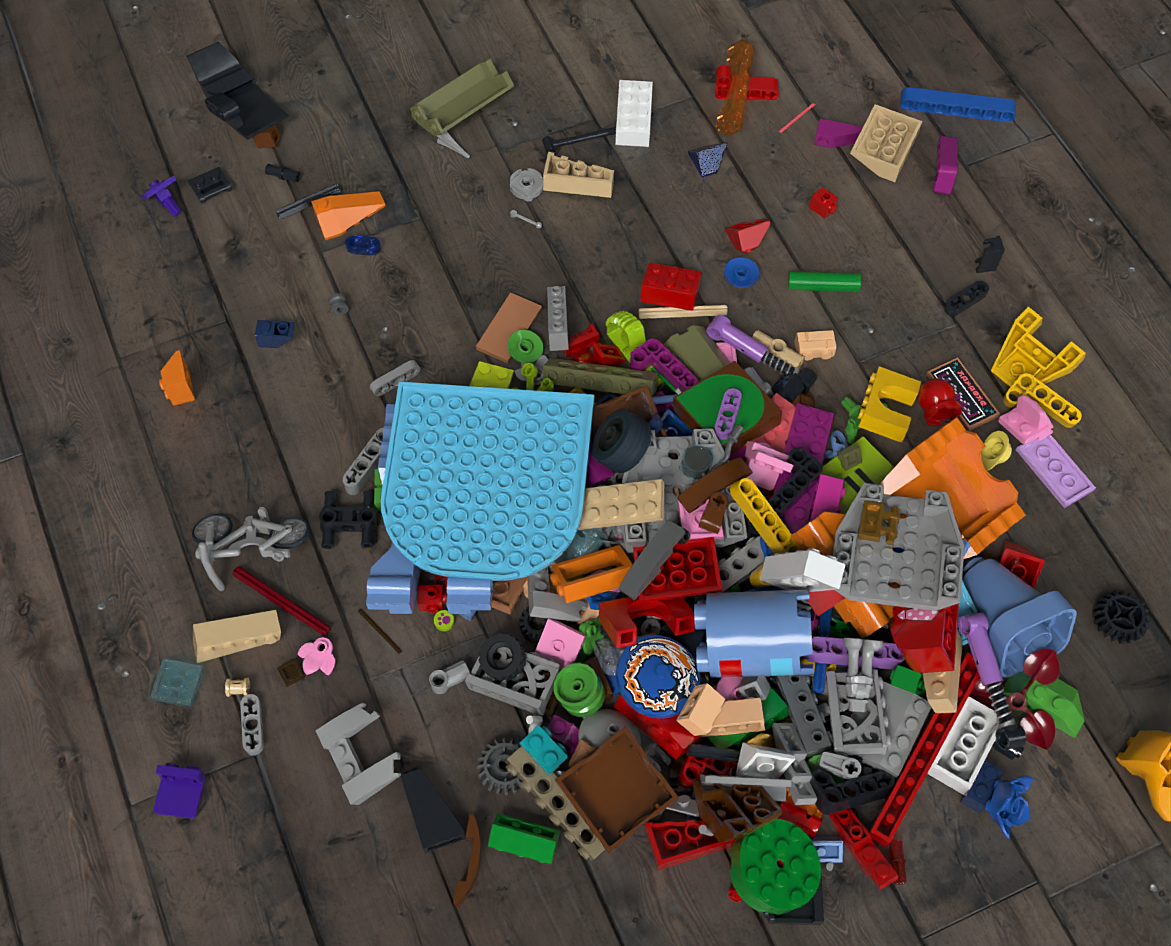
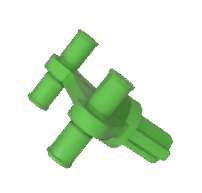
M845 397L841 401V405L849 412L848 415L850 417L845 433L847 435V442L853 444L857 430L860 429L858 427L860 419L857 417L860 409L864 407L857 405L851 398Z

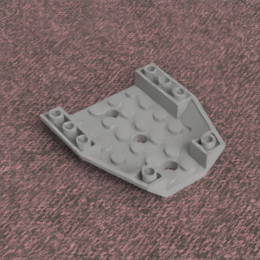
M694 429L692 436L656 437L655 430H651V441L646 453L634 468L626 473L624 472L621 484L662 479L664 481V520L624 525L627 544L634 547L647 546L668 519L676 525H680L679 500L672 490L679 488L684 492L692 483L702 478V476L691 477L684 472L682 465L685 454L692 448L705 450L710 459L705 472L706 475L724 457L725 452L713 429ZM676 453L679 458L673 460L668 456V454ZM730 486L720 491L727 497L728 504L722 522L723 539L714 540L715 547H724L747 538L744 512L731 496Z
M864 483L836 531L833 557L838 558V562L845 564L840 589H835V591L852 601L937 611L960 603L965 546L947 492L926 490L925 499L883 495L884 485ZM864 500L884 503L885 511H890L891 507L896 506L899 508V513L907 515L904 519L900 518L899 523H897L896 529L898 534L897 538L894 539L893 545L885 543V536H880L879 542L858 539ZM882 520V526L888 527L889 522ZM900 547L904 551L896 553L893 551V548ZM891 582H896L900 585V587L894 589L891 588L889 584Z

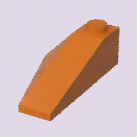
M380 191L327 196L311 201L315 217L325 240L343 235L347 232L348 228L358 225L360 220L372 216L386 206Z

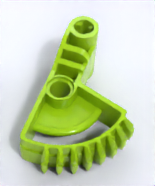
M620 311L607 319V335L615 346H618L630 363L631 352L646 342L645 333L640 320H637L635 316L627 311ZM652 366L647 368L645 371L653 372L651 370ZM659 377L657 380V386L664 383V381L661 380Z

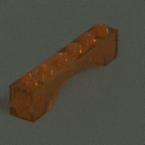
M744 39L732 44L728 49L727 61L732 70V82L727 99L718 114L716 130L727 137L742 130L754 46Z

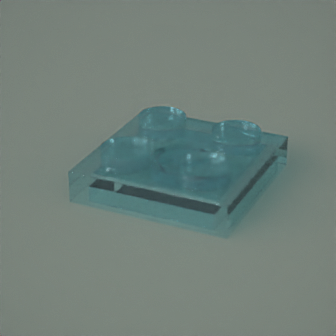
M163 659L150 695L151 700L192 707L204 667Z

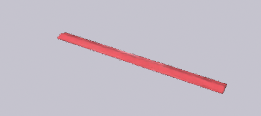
M812 103L798 116H796L792 121H790L786 126L779 130V132L782 133L784 130H786L790 125H792L796 120H798L802 115H804L816 104Z

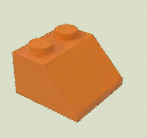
M178 350L162 368V379H159L160 387L164 390L166 399H170L173 406L195 400L188 366L181 351Z

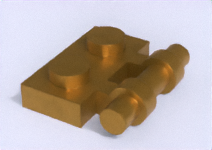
M864 500L858 539L879 542L880 536H885V543L893 545L894 539L897 538L898 534L896 527L900 521L899 508L893 506L890 511H885L884 503ZM882 520L889 522L888 527L882 526Z

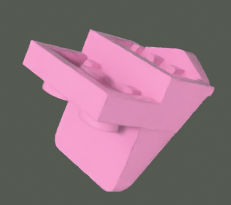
M1026 395L1018 397L1015 409L999 417V423L1023 445L1034 439L1040 441L1053 433L1051 430L1053 424L1046 412L1036 401Z
M747 441L745 463L753 473L746 478L751 479L756 486L770 491L773 490L779 473L783 474V471L791 473L793 465L787 463L788 455L775 451L765 442Z

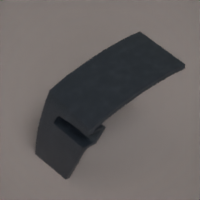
M220 42L213 43L186 56L206 96L205 104L208 110L224 122H227L245 139L248 140L289 117L287 112L272 102L252 82L253 79L247 70Z

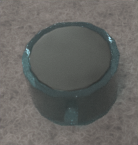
M691 446L684 451L679 469L690 479H701L703 472L706 475L709 472L713 456L702 446Z

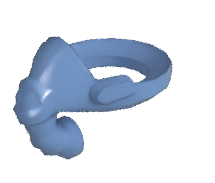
M835 430L831 433L830 443L833 452L826 450L825 456L833 459L837 456V451H842L848 446L845 436L840 431ZM835 436L839 438L841 444L836 443Z

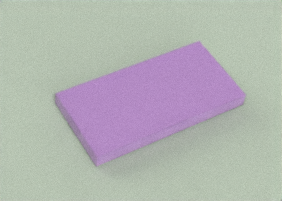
M1051 434L1040 441L1034 439L1026 445L1022 444L1016 448L1019 455L1064 508L1095 490L1096 487Z

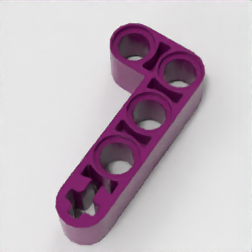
M940 136L937 145V173L933 184V192L950 195L958 169V139Z
M649 339L631 352L630 368L633 370L645 371L652 366L676 389L679 388L681 392L698 383V379L657 339Z

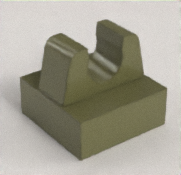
M856 444L846 446V449L842 451H837L841 466L846 471L862 463L860 447Z

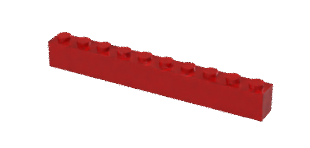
M969 653L961 659L957 711L953 713H935L933 710L904 763L899 776L896 778L894 786L885 798L868 830L872 840L883 847H886L892 841L979 678L974 658Z

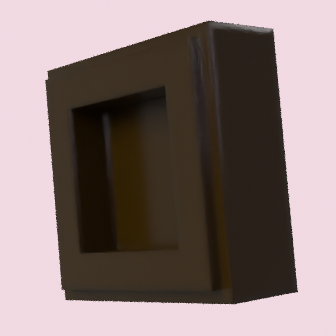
M296 658L277 668L286 687L305 678Z

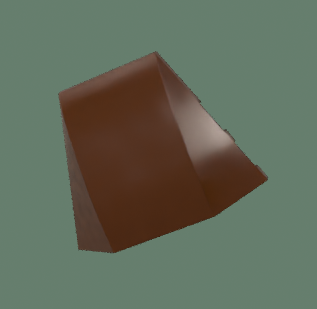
M693 781L699 816L719 843L754 832L771 823L782 814V809L762 785L734 784L733 787H726L720 783H713V786L700 785V781Z

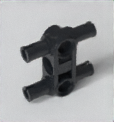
M365 490L363 492V506L336 507L337 493L326 491L324 493V507L319 513L320 530L323 532L322 548H334L335 532H362L361 547L372 548L374 546V531H376L378 526L374 491ZM367 517H372L371 520L365 521ZM328 518H333L331 521L326 522Z

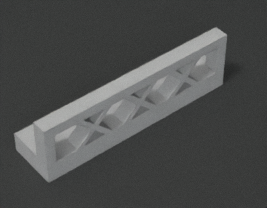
M700 774V785L713 786V783H720L726 787H733L734 784L762 785L774 801H786V787H791V780L783 778Z

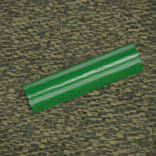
M788 272V290L859 292L861 287L860 273Z

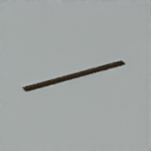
M362 609L358 610L366 621L400 654L402 650Z

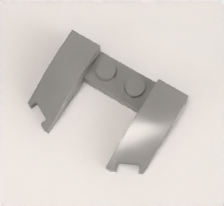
M563 552L549 566L527 576L529 614L531 617L577 622L581 620L579 612L580 610L585 611L588 603L580 600L566 603L562 596L559 597L558 594L550 593L548 571L552 572L551 565L574 559L575 556Z
M365 703L351 708L316 730L323 748L329 750L345 783L342 785V788L350 804L360 805L401 776V773H394V760L400 759L399 752L393 753L364 770L350 742V737L380 717V714L376 711H373L372 714L365 711Z

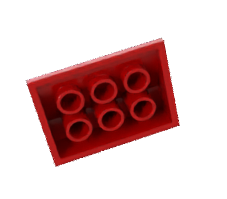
M714 537L692 539L685 544L677 543L672 548L673 553L661 565V572L639 595V602L722 592ZM646 546L633 547L634 561L637 560Z

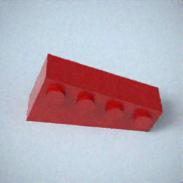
M620 695L614 705L620 713L626 716L675 759L685 754L687 746L689 744H696L700 738V735L694 736L676 721L679 715L663 719L645 716L633 709L624 700L622 695Z
M703 821L645 823L644 826L658 871L731 848L736 839L719 843L715 836L701 834L699 827L706 825Z

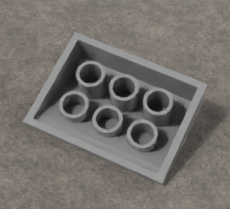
M883 682V689H880V694L885 696V708H882L883 715L887 714L888 727H885V733L890 734L891 746L887 747V752L884 755L881 753L848 756L862 758V764L871 768L874 772L886 771L896 778L903 768L931 709V705L928 701L914 693ZM873 697L870 700L875 704V698ZM867 708L866 712L853 711L850 718L855 721L858 727L867 719L870 711ZM876 719L873 725L878 727V722ZM847 723L846 726H845V728H844V729H848L849 726H850L851 731L854 730L853 727H852L849 723ZM876 733L870 734L872 740L867 739L864 734L861 735L862 739L867 743H876L878 741ZM856 738L850 742L843 743V745L859 744Z

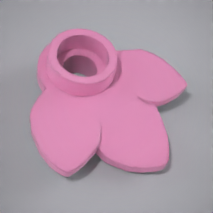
M324 637L318 638L314 643H306L299 649L298 655L305 658L303 661V671L306 675L312 674L319 669L326 675L332 673L336 660L332 654L333 644L329 639ZM321 644L325 645V649L323 651L319 650V646Z

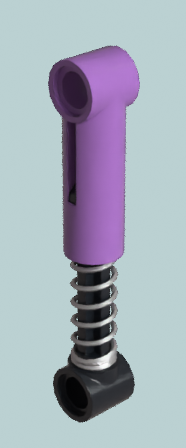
M716 315L706 329L707 334L712 339L724 341L758 363L762 360L764 364L767 363L769 365V368L773 367L775 371L778 370L780 375L796 373L805 387L801 392L803 394H807L817 380V375L809 368L800 370L797 367L793 368L791 364L788 365L786 360L782 361L780 357H775V353H769L767 346L731 325L730 320L723 315Z
M983 613L961 616L958 621L959 630L963 636L967 637L982 685L988 687L986 691L990 693L989 699H992L993 702L991 706H994V713L997 714L996 720L999 721L998 726L1000 729L996 731V742L1003 750L1024 746L1027 741L1025 730L1022 726L1014 723V718H1011L1010 713L1012 711L1008 710L1007 706L1009 704L1005 701L1007 697L1003 695L1004 689H1001L1000 686L1003 678L987 634L988 620Z

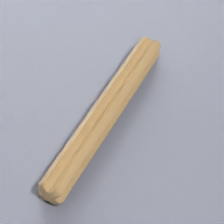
M727 305L695 306L693 311L673 307L639 308L638 310L640 319L727 315Z

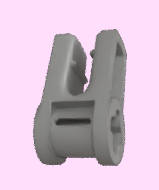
M823 752L819 760V768H823L829 773L846 780L856 779L861 772V765L854 758ZM850 764L853 765V769L856 770L853 771L852 774H849L848 769L845 768L848 767Z

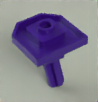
M174 176L166 181L162 180L159 182L158 179L149 184L148 192L140 196L144 201L153 195L162 207H166L172 216H178L181 212L166 188L176 181Z

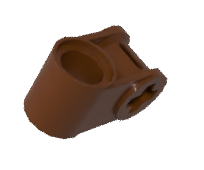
M716 492L711 495L702 514L699 528L715 534L719 533L728 504L725 494Z

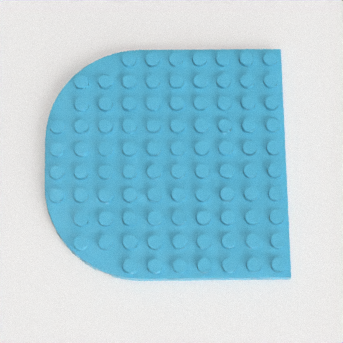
M399 382L381 493V513L386 531L396 548L406 559L419 568L440 576L490 579L492 581L515 580L537 573L553 563L563 554L574 539L582 519L594 395Z

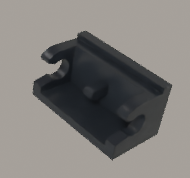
M1000 235L996 236V238L984 240L983 244L989 243L990 247L984 248L983 256L975 260V263H979V266L975 269L976 273L996 271L1005 251Z

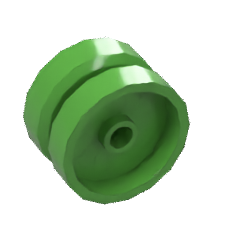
M582 663L570 664L564 667L555 678V696L571 715L585 717L597 712L603 705L606 697L605 687L596 672L588 665Z

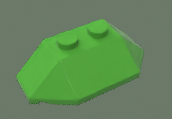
M1024 672L1009 677L1004 684L1003 694L1010 696L1015 691H1022L1032 677ZM1058 678L1055 682L1048 685H1042L1035 680L1025 693L1028 697V703L1025 707L1034 714L1039 710L1046 711L1052 716L1056 728L1075 738L1085 721L1078 690Z

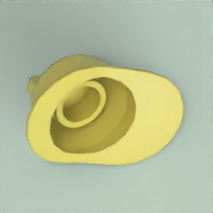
M996 431L988 436L984 442L986 447L981 453L982 464L988 471L995 465L1008 460L1012 448L1006 433Z

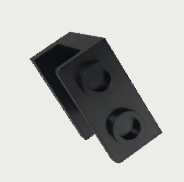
M822 876L816 893L805 905L780 915L763 912V916L767 917V924L821 925L824 922Z

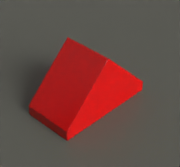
M601 343L593 344V358L596 364L615 367L626 361L618 346Z

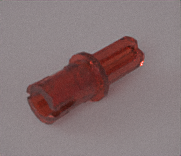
M893 839L889 844L891 857L889 864L892 865V868L898 874V880L893 882L896 885L907 883L905 863L907 861L904 859L903 841L901 839Z

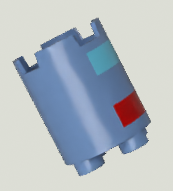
M809 589L707 593L706 600H698L697 604H694L695 629H706L707 642H700V646H697L696 649L697 671L710 672L711 678L814 675L813 664H800V656L813 654L811 614L809 610H799L797 606V600L810 599Z

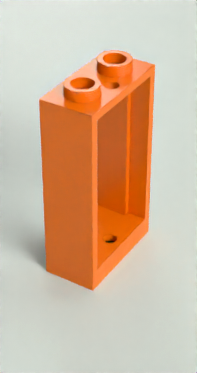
M617 545L551 565L552 574H550L552 585H556L559 597L562 596L566 603H570L618 588L633 564L621 546ZM613 565H616L617 567L608 571H604L568 583L566 582L567 579L587 574L593 571H597L603 568H607Z

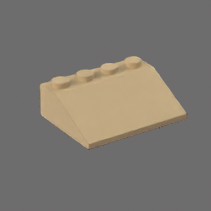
M875 104L850 154L879 177L896 182L919 134L922 121Z

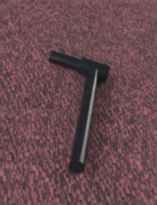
M616 127L556 141L546 136L542 139V143L547 155L548 152H552L556 156L557 147L616 134Z

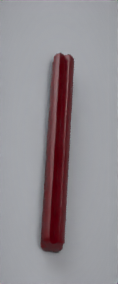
M237 566L233 570L232 574L234 577L321 635L327 636L331 628L328 624L242 567Z

